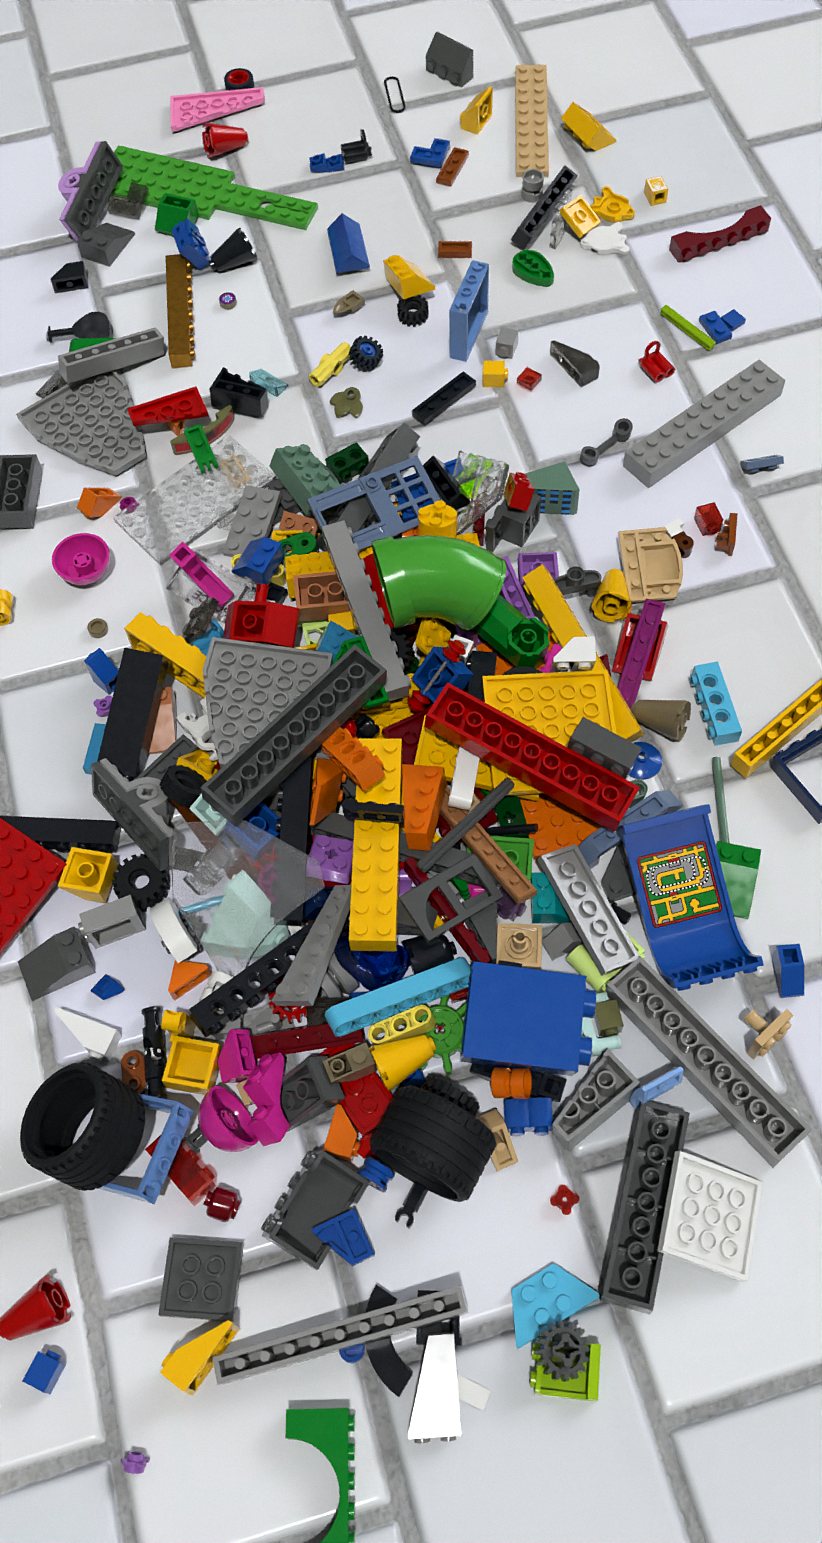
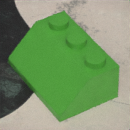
M490 836L531 882L534 839ZM467 846V852L473 853L472 850ZM465 881V882L467 883V885H477V884H473V883H470V882Z

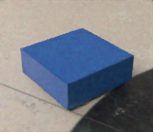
M735 309L721 317L731 331L739 328L746 321V318Z

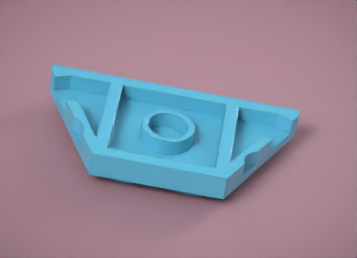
M554 1263L513 1288L511 1295L517 1349L539 1337L540 1330H547V1324H556L557 1321H564L600 1298L599 1293Z

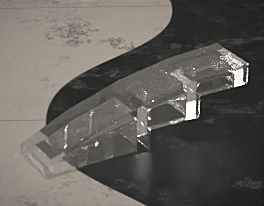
M571 188L567 190L554 208L549 245L552 249L557 248L568 227L567 221L559 211L572 201Z

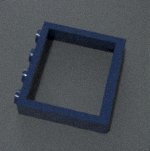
M822 729L818 731L813 730L802 741L796 740L787 750H780L773 757L770 766L818 824L822 823V806L786 764L821 744Z

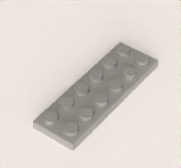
M574 844L541 855L538 861L600 974L603 976L629 966L635 961L639 954L577 845Z

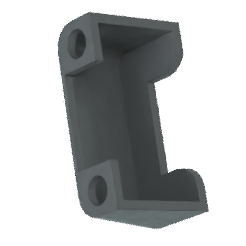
M317 1150L305 1155L300 1164L303 1166L298 1175L295 1173L287 1185L290 1189L285 1196L281 1195L274 1206L277 1210L272 1218L267 1217L261 1227V1230L264 1231L262 1237L315 1270L320 1268L331 1247L315 1236L312 1228L347 1212L351 1204L359 1202L370 1183L323 1150Z

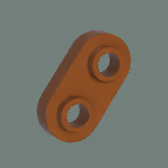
M129 1051L121 1059L122 1082L130 1086L133 1081H138L137 1086L133 1089L139 1094H145L147 1082L145 1081L144 1057L138 1051ZM131 1059H136V1062L133 1065H129V1061Z

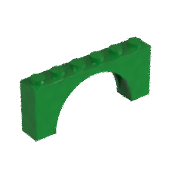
M349 1408L286 1409L285 1438L304 1441L316 1447L329 1460L338 1480L340 1498L337 1516L329 1533L320 1543H355V1532H350V1520H355V1502H350V1490H355V1472H350V1461L355 1460V1443H350V1432L355 1431V1414H350Z

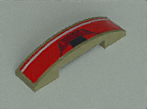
M231 405L215 413L217 420L203 427L209 445L219 439L234 422L235 418ZM184 433L170 441L175 455L192 452Z

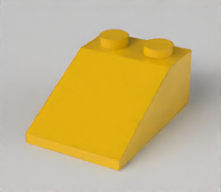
M228 1320L176 1349L174 1353L170 1352L161 1364L163 1368L160 1373L180 1390L193 1396L214 1367L212 1357L224 1353L240 1328Z

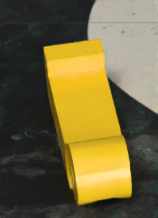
M166 1009L162 1017L161 1029L167 1030L171 1034L169 1042L172 1043L174 1036L193 1039L196 1025L191 1018L184 1012H174Z

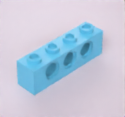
M718 661L694 666L693 672L690 674V683L692 686H695L696 701L698 704H701L702 719L708 725V737L713 740L714 746L738 742L742 729Z

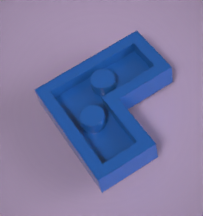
M434 138L430 149L414 146L410 162L442 167L450 147V141Z

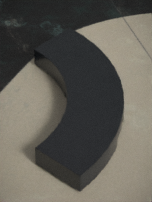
M376 1285L370 1296L366 1313L394 1305L397 1302V1298ZM390 1336L365 1343L369 1359L378 1377L392 1393L400 1397L413 1374L397 1358Z

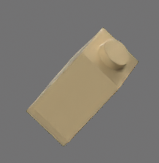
M495 1109L477 1117L494 1134L497 1145L490 1158L496 1171L517 1163L518 1159L506 1124L498 1111Z

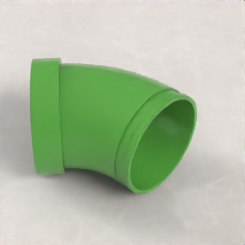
M419 535L398 539L388 536L371 541L380 583L395 629L414 624L417 618L433 617L457 625L465 631L470 630L478 625L490 611L504 583L506 575L505 560L496 557L492 552L461 539L436 535Z

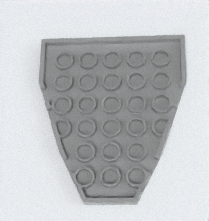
M115 370L69 383L16 414L19 421L39 442L79 463L116 476L146 458L142 427L133 426L127 408L133 407L134 404L126 382Z
M212 637L203 667L208 724L221 768L331 667L333 653Z

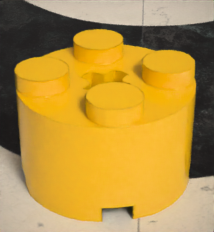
M436 501L434 504L420 508L418 510L419 535L456 538V510L446 505L444 501Z

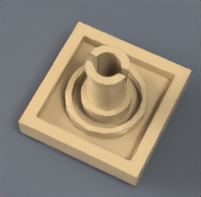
M498 923L496 964L499 961L521 963L522 968L541 970L542 925Z
M753 1009L744 1018V1021L758 1032L759 1035L750 1046L747 1054L753 1060L758 1055L763 1057L776 1041H780L785 1036L787 1030L792 1026L789 1022L794 1015L786 1009L772 1023L768 1024Z

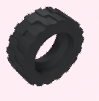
M173 765L169 766L162 777L160 788L171 801L184 807H191L201 795L200 787L207 780L189 767Z

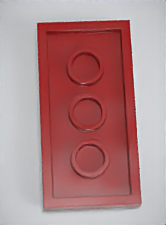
M348 1044L329 1047L316 1057L328 1056L330 1058L356 1046ZM375 1072L355 1081L339 1083L345 1099L338 1104L342 1106L346 1115L362 1137L367 1133L370 1134L377 1128L393 1100L392 1094L387 1090Z

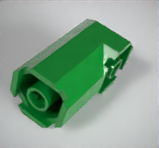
M500 594L483 620L472 628L516 667L528 666L537 669L543 663L549 647L548 628L537 618H530L529 620Z

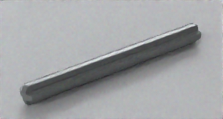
M505 778L417 862L418 869L423 873L428 871L514 788L513 781Z

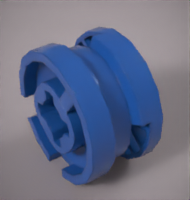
M366 1157L363 1162V1169L358 1171L357 1174L368 1180L371 1187L385 1193L387 1190L385 1185L393 1180L395 1174L378 1161Z

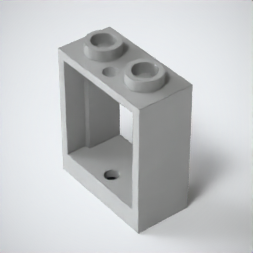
M131 895L79 914L81 922L78 923L80 932L85 936L87 943H92L95 949L146 930L140 911Z

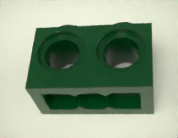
M356 442L325 458L326 466L341 484L362 473L369 462V457Z

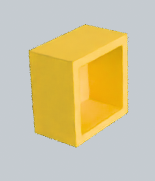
M174 1036L162 1078L166 1088L205 1095L215 1086L219 1070L218 1058L222 1050L218 1043Z

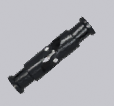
M154 1006L146 1007L141 1010V1013L144 1016L145 1026L142 1031L145 1049V1081L148 1082V1096L167 1099L164 1083L162 1082L165 1071L164 1036L160 1024L162 1009ZM158 1060V1065H155L153 1061Z

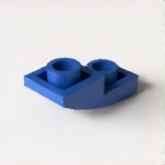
M325 153L309 157L310 170L313 172L328 173L345 170L342 154L333 155L329 158H326Z

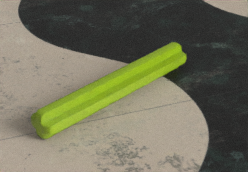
M665 305L661 308L660 313L707 350L715 347L716 342L670 306Z

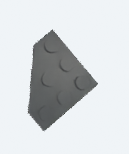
M623 842L618 844L601 882V886L610 903L636 895Z

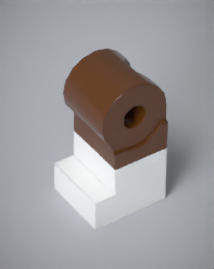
M679 518L663 527L668 530L666 534L671 539H675L681 553V558H687L692 553L694 541L682 530L684 523Z

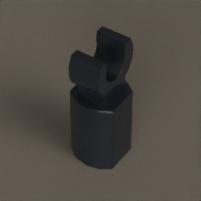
M416 1182L413 1183L403 1203L404 1209L397 1212L395 1222L398 1223L402 1216H407L409 1221L406 1227H412L414 1223L413 1214L418 1212L428 1192L426 1187Z

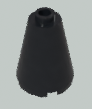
M238 228L210 256L211 260L209 263L214 271L217 269L218 272L255 261L258 257L256 253L252 252L253 247L245 233L241 231V228Z

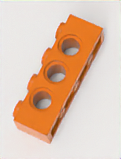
M339 727L320 745L323 753L363 791L385 776L381 768L384 765L377 755L373 757L367 746L363 747L357 737L353 738L347 728L342 729Z

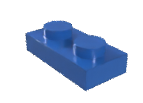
M716 311L699 316V323L711 339L716 342L715 344L732 338V332Z

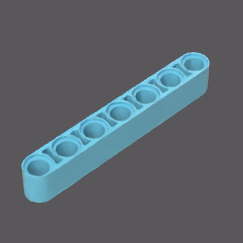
M457 958L334 1005L325 1012L324 1017L335 1036H344L415 1006L426 1004L467 988L469 986L471 966L465 958Z

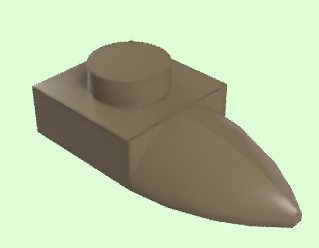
M352 290L335 304L333 314L347 311L353 313L365 304V298Z

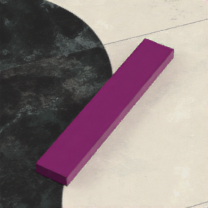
M647 598L618 685V690L630 710L636 701L666 603Z

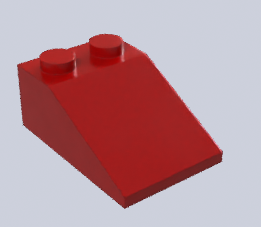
M627 613L612 672L623 673L640 615ZM660 621L643 676L645 680L652 681L668 629L666 621Z

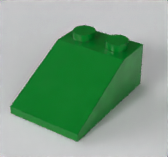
M717 841L716 848L734 917L749 919L761 849Z

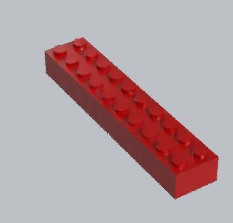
M448 682L426 714L425 728L613 832L618 828L640 788Z

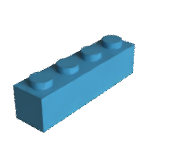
M94 724L83 765V770L86 774H91V764L98 760L106 724Z

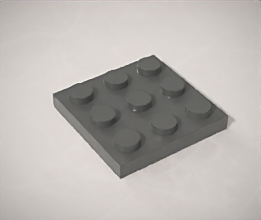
M170 1237L158 1315L161 1317L214 1321L229 1320L234 1322L244 1244L242 1242Z

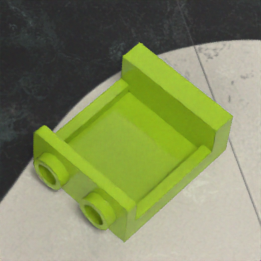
M533 1343L532 1360L537 1361L536 1371L531 1370L530 1387L535 1388L534 1394L597 1402L601 1344H584L585 1347H590V1351L585 1352V1356L590 1359V1362L582 1364L586 1371L581 1373L577 1371V1379L569 1378V1381L562 1382L561 1378L559 1380H552V1373L545 1375L543 1373L545 1366L537 1365L541 1357L540 1355H535L534 1351L540 1350V1346ZM561 1348L555 1350V1352H560L564 1354L566 1352H570L569 1350H564Z

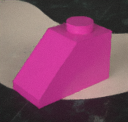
M249 1029L229 1030L218 1058L222 1083L242 1082L248 1079V1075L256 1069Z

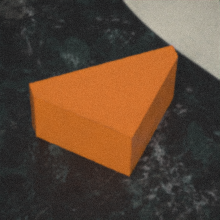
M175 960L168 988L173 1000L176 1001L209 978L211 972L206 964L184 961L177 963Z

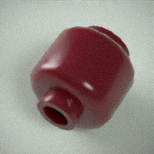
M217 1186L214 1192L208 1191L203 1205L207 1206V1216L226 1223L230 1218L234 1220L241 1201L238 1200V1194L235 1191Z

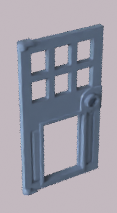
M414 456L309 498L306 502L322 531V526L327 524L321 512L365 495L379 523L353 533L352 541L357 543L359 551L371 547V541L388 536L395 537L417 528L419 510L417 504L429 499L434 504L436 501H441L420 459L418 456ZM414 467L419 478L405 482L400 472ZM395 475L399 486L386 490L381 480ZM422 483L427 494L414 499L409 488ZM403 491L408 502L395 507L389 496ZM411 507L417 518L403 523L398 512Z

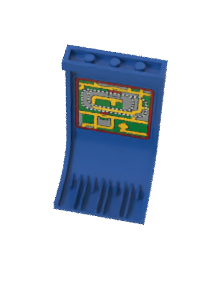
M709 804L619 826L653 960L661 977L671 987L677 988L678 991L690 989L691 984L698 982L700 985L712 983L713 978L717 977L722 979L735 977L736 972L740 971L752 973L757 971V967L764 965L762 956L752 954L747 949L738 931L708 813H711Z

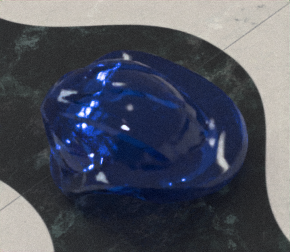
M348 935L340 937L334 949L335 957L342 968L369 991L402 980L410 965L409 953L401 945H397V951H351Z

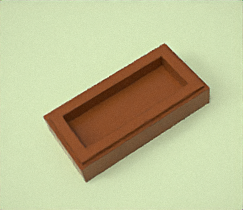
M439 241L438 258H472V241Z

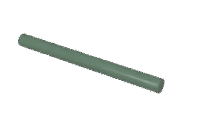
M713 757L712 764L721 842L730 843L721 758Z

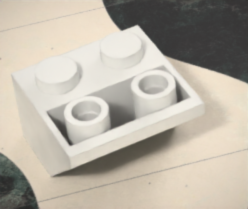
M595 636L573 637L553 658L550 673L592 671L596 662Z

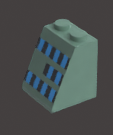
M565 461L525 473L534 487L533 495L541 496L540 513L577 514L580 489Z

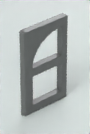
M473 853L402 894L398 899L427 943L499 901L503 898V894ZM472 869L490 897L466 910L447 882ZM438 888L457 916L432 931L426 917V902L430 894Z

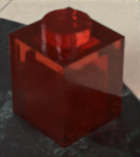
M715 502L696 508L694 520L702 536L714 535L721 531L723 518Z

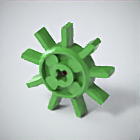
M449 995L440 998V1005L429 1007L427 1003L423 1004L431 1010L436 1018L435 1027L424 1034L427 1038L431 1037L437 1049L433 1051V1058H442L443 1069L446 1075L450 1076L452 1075V1063L449 1057L456 1052L461 1053L464 1030L462 1018L466 1013L467 1002L458 1010H454L447 1006ZM428 1015L421 1016L419 1022L426 1021ZM442 1029H444V1034H442L441 1032L436 1034V1030L441 1031ZM428 1062L419 1068L421 1072L427 1067Z

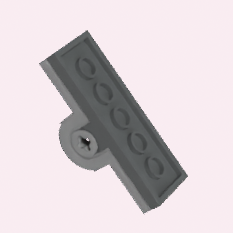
M106 758L91 764L93 796L118 822L160 872L167 869L168 866L175 865V855L177 854L175 840L177 836L174 829L168 827L169 798L165 796L160 788L161 780L152 777H142L129 782L126 777H123L118 772L117 767L114 764L112 765Z

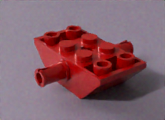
M256 584L254 601L235 600L228 605L223 639L294 648L300 609L279 603L266 602L269 586L266 584Z

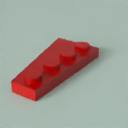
M197 386L127 408L133 426L209 417Z

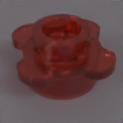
M566 1185L559 1186L557 1194L550 1199L551 1205L561 1209L564 1215H569L573 1205L579 1202L578 1194L573 1193Z

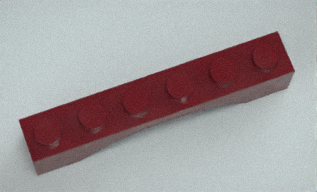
M760 205L746 210L736 223L725 229L707 233L685 231L671 236L669 251L678 263L768 232L771 217Z

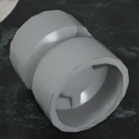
M528 169L523 173L522 198L525 201L534 203L543 195V172L538 169Z

